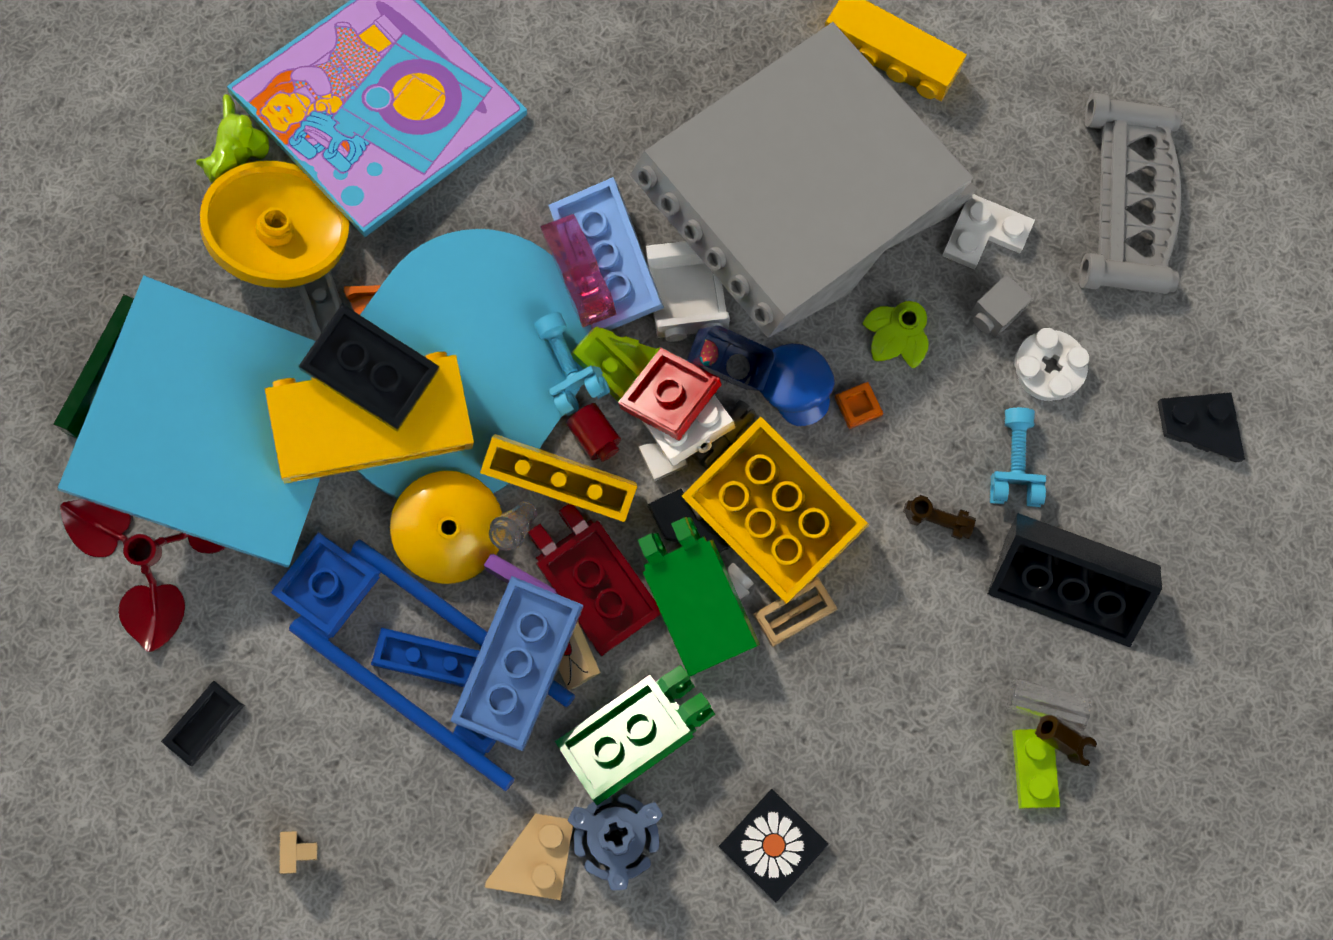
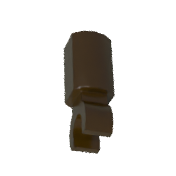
M1053 715L1041 717L1035 731L1038 738L1067 755L1070 762L1089 766L1090 761L1084 758L1083 749L1085 746L1096 748L1097 742L1092 737L1081 735L1078 731Z

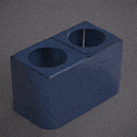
M711 326L698 330L687 361L745 390L763 391L774 363V353L770 348L722 326ZM705 340L712 341L718 348V358L715 363L709 366H705L700 359V353ZM735 354L745 356L750 364L748 375L740 380L732 378L726 369L728 359ZM750 377L749 384H748V385L745 384V382H746V381L748 380V378Z

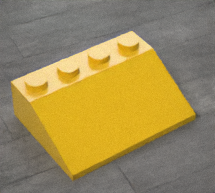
M761 416L682 495L686 502L786 604L870 525Z

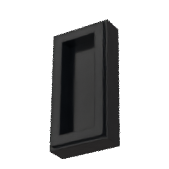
M213 681L161 742L185 763L193 767L245 705L219 683Z

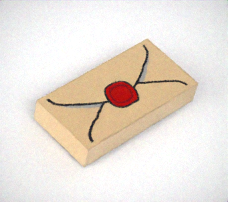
M578 621L558 667L568 690L582 685L601 673Z

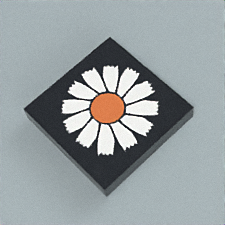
M771 789L718 847L759 888L777 903L829 843Z

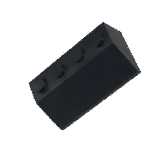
M1017 513L1005 538L987 595L1131 647L1162 590L1161 566Z

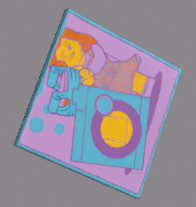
M350 0L227 86L230 95L364 237L368 236L527 115V109L420 0Z

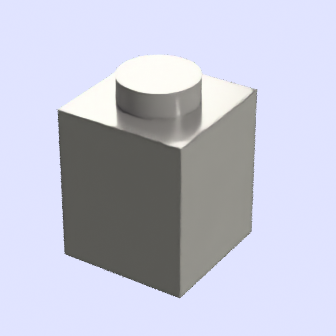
M1006 274L977 301L970 314L974 317V324L979 330L984 333L990 332L994 337H997L1027 308L1033 298Z

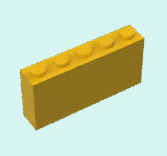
M434 352L424 356L440 366V370L398 432L312 377L311 380L296 382L295 378H285L272 382L273 387L264 389L283 483H292L472 449L474 440L457 356H447V352Z

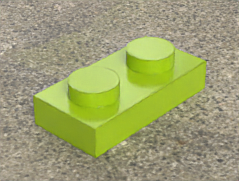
M1036 729L1013 730L1019 809L1060 807L1055 748L1038 738L1035 734Z

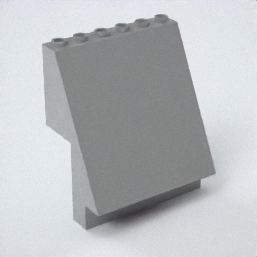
M831 22L646 149L630 174L768 338L845 297L854 289L885 250L955 214L977 191V188L971 182L974 177L834 22Z

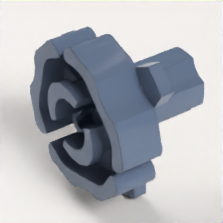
M621 794L618 797L617 803L632 807L637 814L627 808L612 807L602 810L594 817L598 809L612 804L611 797L599 805L592 802L586 809L575 806L568 818V822L575 828V854L581 858L586 856L582 842L587 831V844L591 854L599 863L610 867V870H601L589 860L585 862V870L602 880H607L611 890H626L629 879L637 877L648 870L651 865L650 859L645 857L637 867L626 869V866L636 861L643 852L646 842L645 828L651 837L649 853H655L659 849V833L656 823L663 817L660 808L655 802L643 805L640 801L627 794ZM618 829L619 831L626 830L628 835L622 838L623 843L615 845L613 841H605V837L609 836L611 831Z

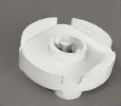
M1043 328L1038 333L1026 338L1018 348L1014 359V367L1016 368V374L1021 387L1031 396L1044 401L1061 400L1072 396L1084 383L1088 373L1089 354L1070 335L1051 328ZM1043 357L1046 360L1056 359L1060 371L1053 370L1051 373H1047L1044 370L1046 364L1042 362Z

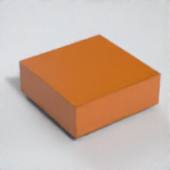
M869 382L838 393L834 397L849 429L879 418L884 414Z

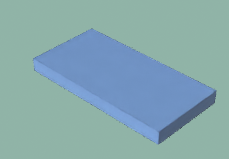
M511 576L450 721L524 751L584 606Z

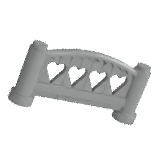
M1092 92L1085 108V126L1102 129L1098 254L1087 252L1082 259L1079 284L1081 288L1097 290L1100 286L1160 294L1176 291L1179 284V273L1169 268V261L1178 234L1182 192L1179 163L1171 131H1178L1181 125L1182 113L1181 111H1176L1174 107L1110 99L1109 95L1104 93ZM1144 137L1153 139L1155 147L1151 151L1155 157L1154 161H1147L1127 145ZM1142 169H1150L1154 173V179L1151 181L1154 192H1145L1126 177ZM1143 200L1151 202L1154 207L1153 212L1150 214L1153 218V225H1145L1125 209ZM1141 233L1150 234L1153 238V243L1149 246L1153 253L1152 258H1145L1124 241Z

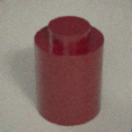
M591 403L581 408L566 422L567 427L591 460L599 458L601 462H604L619 451L617 445L620 443L621 437L596 403Z

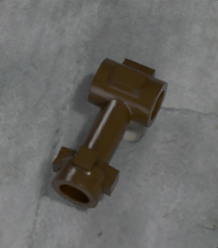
M919 495L913 501L908 500L903 509L909 524L918 526L926 520L952 529L951 537L959 540L962 537L970 538L976 522V518L969 516V512L961 509L957 515L933 508L932 502L923 495Z

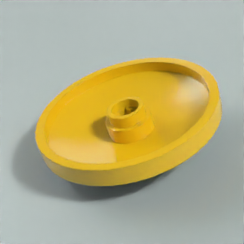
M255 161L232 168L210 185L204 195L200 208V232L204 245L211 257L231 275L254 285L270 288H289L313 282L335 267L347 245L349 220L297 165L292 163Z

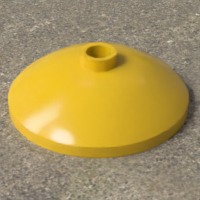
M457 471L433 472L412 482L397 499L390 519L391 541L401 562L417 576L441 584L463 582L485 570V562L490 554L497 555L504 534L503 514L494 494L478 479ZM446 520H452L456 525V529L451 535H446L441 530V525Z

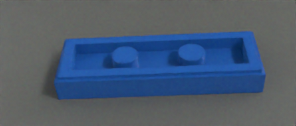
M381 628L371 665L465 687L479 650Z

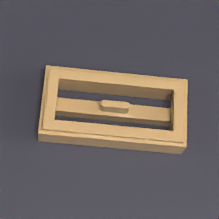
M819 577L813 579L788 603L814 588L817 590L818 595L768 623L765 616L786 605L781 598L753 614L772 647L837 610L836 605ZM823 601L826 605L825 608L778 635H775L773 629Z

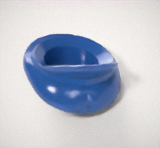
M791 343L772 349L774 363L764 390L760 391L761 394L790 424L807 426L816 423L829 410V396L835 384L834 374L828 362L817 350L803 344Z

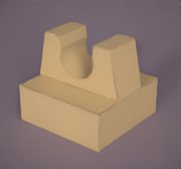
M297 831L280 832V874L296 873V861L317 860V843L297 844Z

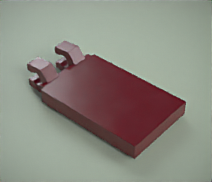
M567 504L559 510V515L572 532L555 544L540 523L528 531V536L541 553L536 557L538 561L536 566L550 586L556 590L558 595L584 606L578 623L586 637L602 657L657 618L661 613L652 595L600 522L597 520L593 523L592 520H589L586 523L575 506Z

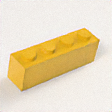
M839 0L825 22V27L834 22L872 66L884 70L887 76L895 82H906L915 87L917 92L927 99L943 100L960 72L967 56L962 51L866 0Z
M494 434L491 438L480 471L481 474L622 522L626 521L637 489V484L634 481Z

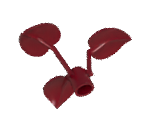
M82 498L63 502L60 505L64 527L70 539L82 552L93 557H107L115 551L119 540L123 542V553L127 561L141 566V572L146 576L149 587L137 585L130 588L124 594L119 604V619L126 632L145 651L153 652L165 645L176 633L183 620L185 600L183 594L175 585L164 584L157 586L151 566L160 560L162 546L188 537L190 546L200 553L213 554L224 550L226 547L183 532L167 537H159L158 539L144 534H136L128 538L123 533L129 528L131 523V516L129 514Z

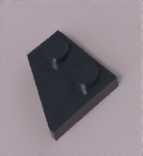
M1232 392L1162 398L1157 402L1164 437L1178 442H1187L1192 444L1194 448L1220 454L1230 458L1229 460L1233 462L1245 460Z

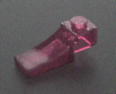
M571 214L540 226L582 328L617 315L612 295L601 275L597 260L575 215Z

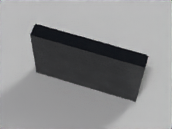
M341 304L298 366L301 371L397 432L440 370V366L343 304Z

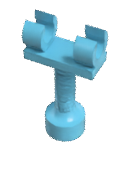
M561 313L548 314L535 322L534 327L539 338L550 341L566 377V380L549 389L551 396L554 397V403L562 416L565 414L570 416L579 410L578 401L571 391L584 384L592 398L597 396L600 399L610 393L608 383L602 376L603 373L600 367L590 365L579 372L562 336V332L566 330L567 326Z
M1017 407L1005 410V426L1012 430L1011 472L995 471L991 475L990 503L1004 504V501L1007 502L1009 484L1027 485V506L1041 507V504L1044 505L1046 475L1026 474L1025 472L1027 429L1034 427L1035 411L1032 409Z

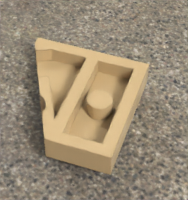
M535 813L485 883V888L561 900L573 826L568 822V819Z

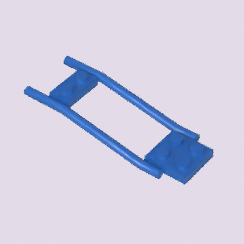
M318 532L270 592L300 614V617L291 623L289 631L501 789L507 791L515 778L484 756L491 750L497 740L458 724L454 728L455 731L451 732L329 641L378 581L380 573L384 574L481 647L488 632L361 539L357 540L352 546L351 552L347 553ZM553 679L548 695L567 708L574 700L575 694Z

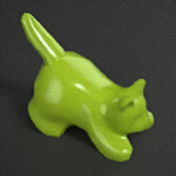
M225 94L223 96V119L217 129L214 151L211 156L196 160V164L203 168L210 183H213L228 170L246 164L247 160L251 157L263 159L269 151L267 134L262 130L253 128L252 121L247 115L235 114V104L231 96Z

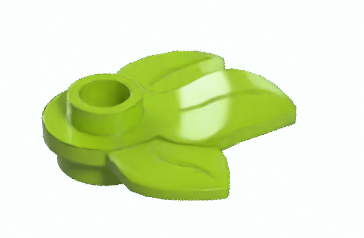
M904 301L895 308L888 306L877 307L866 316L862 324L868 330L876 333L871 345L874 361H887L898 357L900 354L911 368H916L923 361L928 351L929 341L924 332L927 324V313L922 305L914 301ZM907 312H911L916 316V322L912 325H906L902 321V316Z

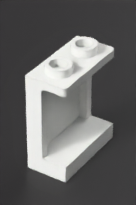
M686 241L646 246L645 258L664 306L663 309L653 312L657 338L665 337L666 341L676 342L687 338V334L697 333L702 328L722 326L728 329L730 316L729 312H726L722 283Z

